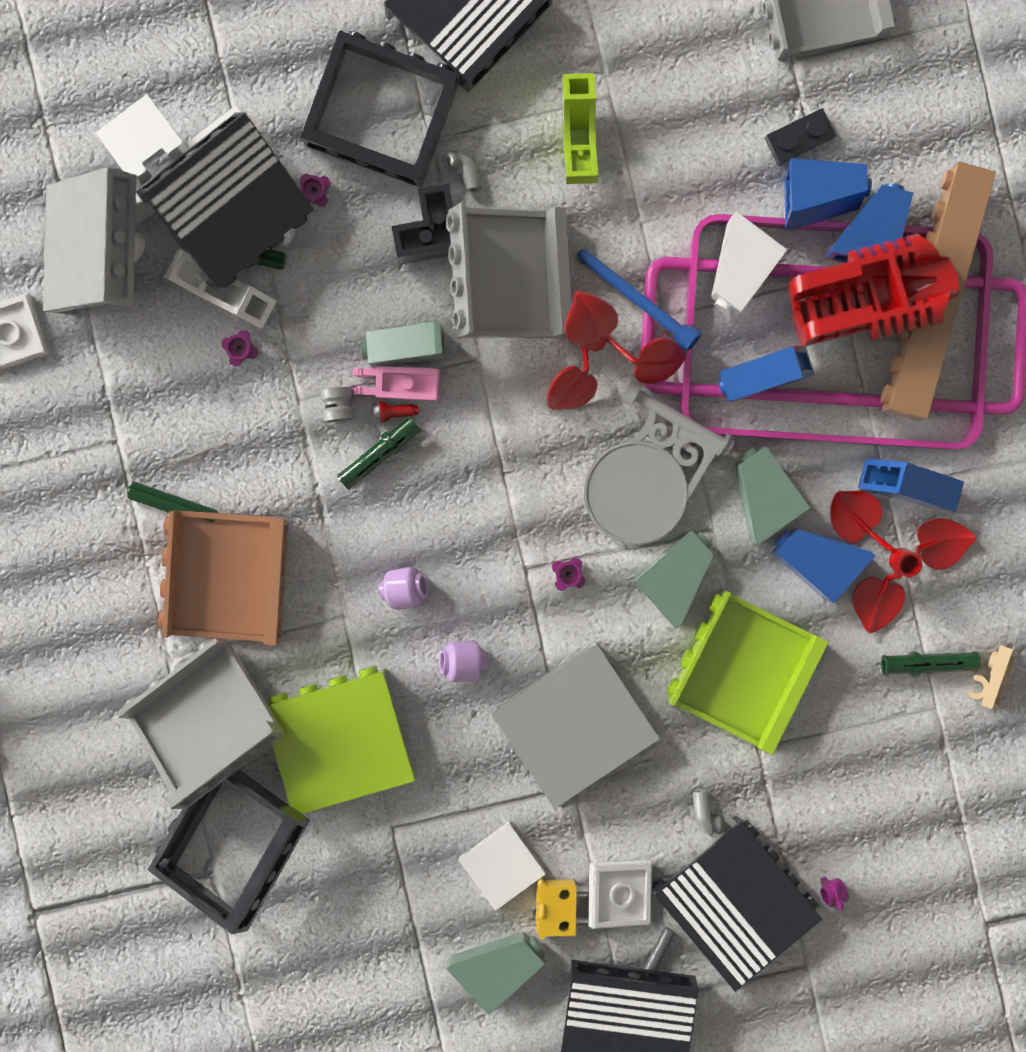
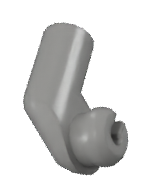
M457 151L447 152L443 156L442 163L444 167L463 177L466 192H474L481 189L476 165L472 158Z
M708 791L693 792L695 817L704 833L708 835L721 833L723 831L722 819L719 816L711 817Z

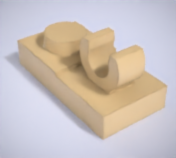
M1001 645L998 651L994 650L988 664V668L992 669L990 681L979 675L974 676L973 679L981 682L984 688L981 693L977 694L969 691L968 695L973 699L983 700L982 706L998 711L1018 652Z

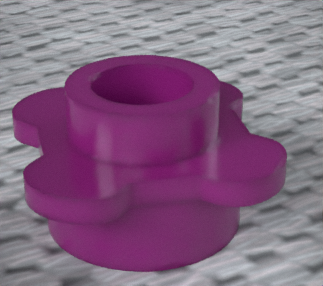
M310 174L302 175L300 177V190L308 202L317 204L319 207L326 206L328 204L327 189L331 185L328 177H318ZM316 188L317 192L312 193L311 189Z
M241 330L236 335L224 338L221 344L222 348L230 356L229 363L235 367L240 366L243 361L249 358L255 359L258 355V349L252 345L250 341L251 335L246 330ZM241 345L243 347L242 351H238L237 347Z
M573 557L567 562L557 560L553 563L552 570L555 572L557 579L555 587L558 590L564 591L567 587L573 586L581 588L585 584V578L582 576L580 569L582 561L579 558ZM567 571L572 573L570 577L566 576Z
M825 876L822 877L820 881L823 887L820 888V893L823 901L830 907L835 906L839 911L843 910V903L849 900L845 884L839 878L828 880Z

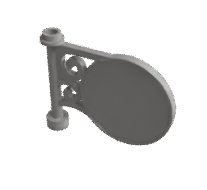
M632 378L620 400L630 406L635 401L649 410L646 423L632 439L607 449L595 460L586 477L584 500L590 518L604 534L623 543L643 544L663 537L676 526L684 513L688 499L715 455L719 457L720 454L726 457L735 440L730 438L731 434L729 433L723 438L643 392L641 388L644 384ZM656 414L673 424L672 435L666 441H659L655 437V432L658 429L661 430V435L667 433V427L664 424H654ZM648 434L651 443L641 440ZM692 442L699 444L703 448L704 456L687 486L686 478L680 465H693L697 461L698 453L694 447H687L686 450L692 454V457L684 459L680 455V449L684 444ZM673 445V456L663 448Z

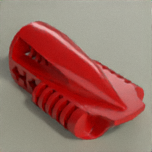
M920 234L907 236L906 243L903 238L895 239L894 245L891 241L884 242L882 248L879 244L872 245L871 253L867 247L861 248L859 255L856 250L849 251L847 263L801 274L793 278L788 287L791 316L797 337L803 348L868 331L873 341L880 338V332L885 338L891 336L892 330L895 334L903 333L904 327L907 332L915 330V323L919 329L927 327V321L931 326L943 323L944 311L948 301L958 296L960 292L958 274L950 258L940 255L934 245L924 237H921Z

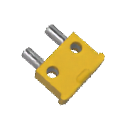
M541 877L536 881V931L540 939H545V936H576V929L590 928L588 926L589 917H576V897H589V886H577L573 879L544 880ZM562 890H567L564 894H560ZM562 921H566L565 924L559 925Z

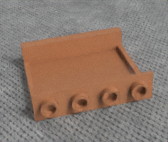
M180 510L169 511V516L165 517L163 526L164 535H168L167 548H164L162 552V566L166 567L165 579H162L160 585V596L164 598V610L160 611L158 618L159 629H162V638L177 635L261 641L263 645L271 646L279 644L282 640L289 518ZM201 518L215 519V520H214V522H209V521H206V520L201 519Z

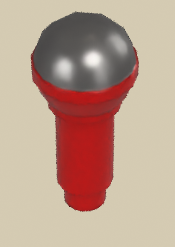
M378 402L371 408V416L377 423H385L391 420V418L419 415V406L412 404L390 406V404Z

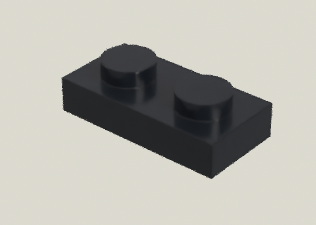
M821 108L767 134L764 139L777 166L790 161L791 158H796L833 140L836 134L824 109Z

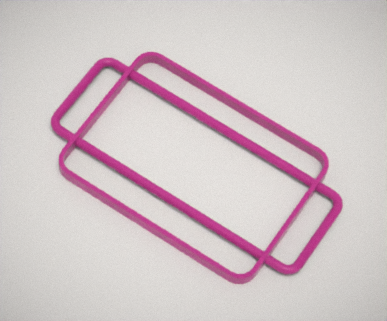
M715 214L702 219L692 233L689 258L662 257L652 262L647 269L645 277L644 296L656 304L659 273L665 269L688 270L685 324L688 326L694 325L697 271L716 272L719 260L698 259L700 232L709 225H727L733 215ZM742 215L757 227L785 229V218ZM819 221L796 228V230L843 232L850 222ZM905 226L903 236L920 234L921 237L925 238L927 233L932 231L933 227ZM979 233L976 247L980 253V275L967 276L964 288L979 289L972 401L933 398L930 411L971 413L969 432L958 443L715 427L706 428L720 436H726L729 433L735 437L940 450L966 448L973 444L980 436L983 426V414L1008 415L1017 411L1024 402L1026 394V285L1019 280L1011 278L992 277V246L988 239ZM776 264L768 276L797 277L801 274L828 267ZM991 290L1011 291L1018 297L1013 389L1011 399L1005 403L984 402ZM644 311L641 349L644 345L654 340L655 320ZM692 349L686 353V358L682 364L681 382L643 383L652 392L681 395L680 413L690 419L692 418L689 415L688 408L689 395L728 398L723 396L719 385L690 383ZM777 388L744 398L883 408L884 404L880 402L881 395Z

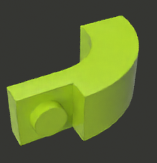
M563 74L562 118L566 184L598 183L595 74Z

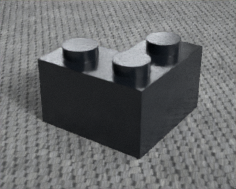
M449 183L419 188L418 195L423 220L392 226L396 255L400 265L448 257L451 240L450 232L446 227V218L449 209L453 207Z

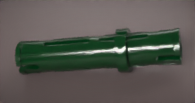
M408 416L389 433L384 432L381 435V440L359 456L347 468L338 473V479L348 490L352 489L354 485L395 453L397 455L400 453V448L418 433L422 432L421 429Z
M918 651L910 652L909 655H883L881 658V669L884 675L910 674L912 677L920 676L921 673L977 672L980 670V657L978 652L920 654ZM937 662H957V663H942V664H936Z

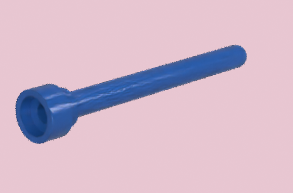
M581 249L578 252L577 257L583 264L674 335L673 339L677 341V344L684 352H689L695 346L702 335L701 331L693 325H681L586 249Z

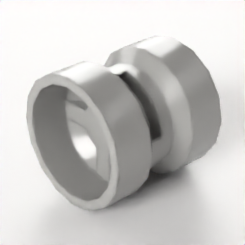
M334 387L320 390L321 400L325 403V410L323 412L324 422H341L355 419L354 409L350 406V399L352 398L351 387Z

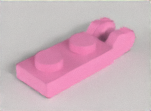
M388 366L353 368V375L359 378L376 377V388L352 387V395L376 396L377 399L439 401L440 369Z

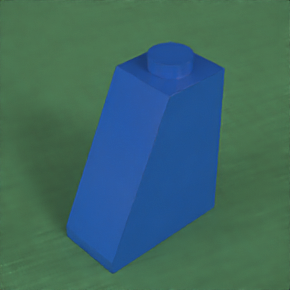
M791 158L784 177L785 230H793L859 210L864 197H869L872 187V179L867 177V164Z
M895 183L881 185L829 248L825 258L847 263L849 251L856 250L859 255L860 249L867 247L871 253L872 245L879 244L882 248L883 243L891 241L894 245L895 239L903 237L913 192L906 191L902 185Z
M791 346L720 371L719 387L723 396L728 397L729 402L813 377L815 373L807 348Z
M865 458L858 489L933 509L956 512L964 481L908 462Z
M791 529L789 532L784 530L773 542L776 547L771 552L826 602L831 603L836 602L876 556L871 551L799 529Z

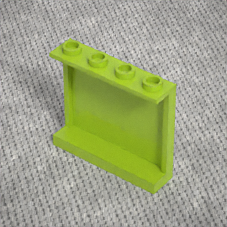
M721 590L720 594H714L708 605V610L711 613L706 623L701 621L694 633V638L697 641L692 651L687 649L681 659L680 666L683 669L678 679L673 677L667 687L666 694L669 695L667 701L671 705H676L773 755L829 642L726 590Z
M372 666L359 670L360 676L348 679L347 674L329 679L330 685L318 688L317 683L299 688L300 694L288 697L287 692L268 697L269 703L267 704L286 733L272 744L289 804L301 814L415 781L417 773L414 763L411 764L385 676L387 673L386 668L378 670L377 666Z

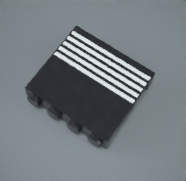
M386 0L384 7L386 18L390 21L395 16L459 75V85L469 93L552 5L553 0Z
M246 112L233 113L135 191L143 203L151 204L209 280L206 284L215 289L227 288L237 279V273L243 268L248 269L257 264L261 259V253L267 248L273 249L281 244L285 239L283 235L292 228L297 229L304 225L308 220L307 215L314 210Z
M737 815L733 818L737 823L734 827L667 883L664 884L659 879L652 885L654 896L734 992L738 991L823 920L816 911L820 907L808 891L803 895L796 886L800 881L788 867L783 871L778 866L776 861L780 857L768 843L763 847L756 839L760 835L748 819L743 823Z
M571 959L570 989L560 1052H690L699 995L696 976Z

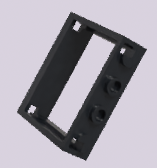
M339 30L300 136L305 147L422 188L459 86L458 74L447 64L438 63L434 65L426 62L425 58L419 54L408 52L406 55L396 51V48L389 43L379 41L376 44L366 40L367 38L358 32L349 31V33ZM346 50L444 85L415 165L318 131Z
M237 770L227 780L283 820L234 907L229 906L176 865L222 783L190 807L180 811L178 817L169 825V833L162 845L155 850L156 856L148 868L149 872L231 935L249 930L310 822V819L241 770Z

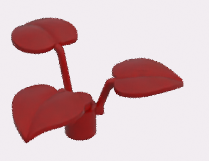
M577 291L571 310L566 318L564 330L568 340L581 345L583 369L581 371L576 366H569L559 372L549 387L546 398L547 405L552 410L574 409L587 404L594 397L598 383L593 375L588 374L590 370L588 351L598 352L606 346V343L613 346L632 364L637 365L634 370V377L639 382L645 384H656L675 374L683 364L686 353L673 340L658 338L643 346L639 352V358L633 357L610 335L618 324V314L614 307L602 298Z
M860 490L838 491L834 494L830 505L831 524L835 532L842 539L856 543L867 533L891 553L889 564L895 572L885 576L883 581L877 577H868L858 583L853 591V608L868 633H874L888 625L898 615L904 605V588L898 583L890 582L891 580H900L902 576L907 578L915 577L922 570L923 562L936 570H943L953 566L977 540L976 536L968 528L955 521L945 518H933L924 522L918 528L916 535L920 545L915 547L914 552L907 548L896 549L871 530V528L879 524L882 518L881 504L872 494Z

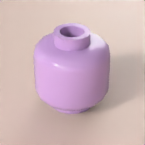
M414 567L392 569L385 574L384 581L379 585L381 599L387 601V604L392 609L414 608L421 605L423 599L427 597L428 583L425 575Z
M474 641L450 642L440 652L439 664L441 674L446 675L450 682L477 681L481 671H485L487 668L486 652H481L479 645Z

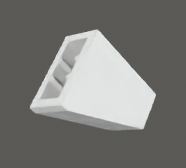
M738 212L733 214L726 225L711 298L716 301L714 305L717 309L726 315L732 313L735 316L743 310L787 251L785 247Z

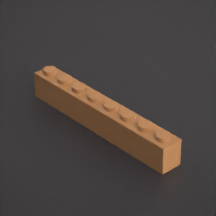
M959 161L949 170H945L941 178L940 189H943L940 201L938 200L933 207L931 219L935 221L932 231L927 233L925 239L934 245L940 255L950 258L958 274L960 292L958 296L948 301L944 311L943 323L931 326L927 321V327L920 329L915 323V330L907 332L904 327L903 333L898 334L897 341L901 343L898 354L895 353L890 361L889 372H892L890 383L884 386L880 402L884 403L881 412L917 422L928 419L996 171Z

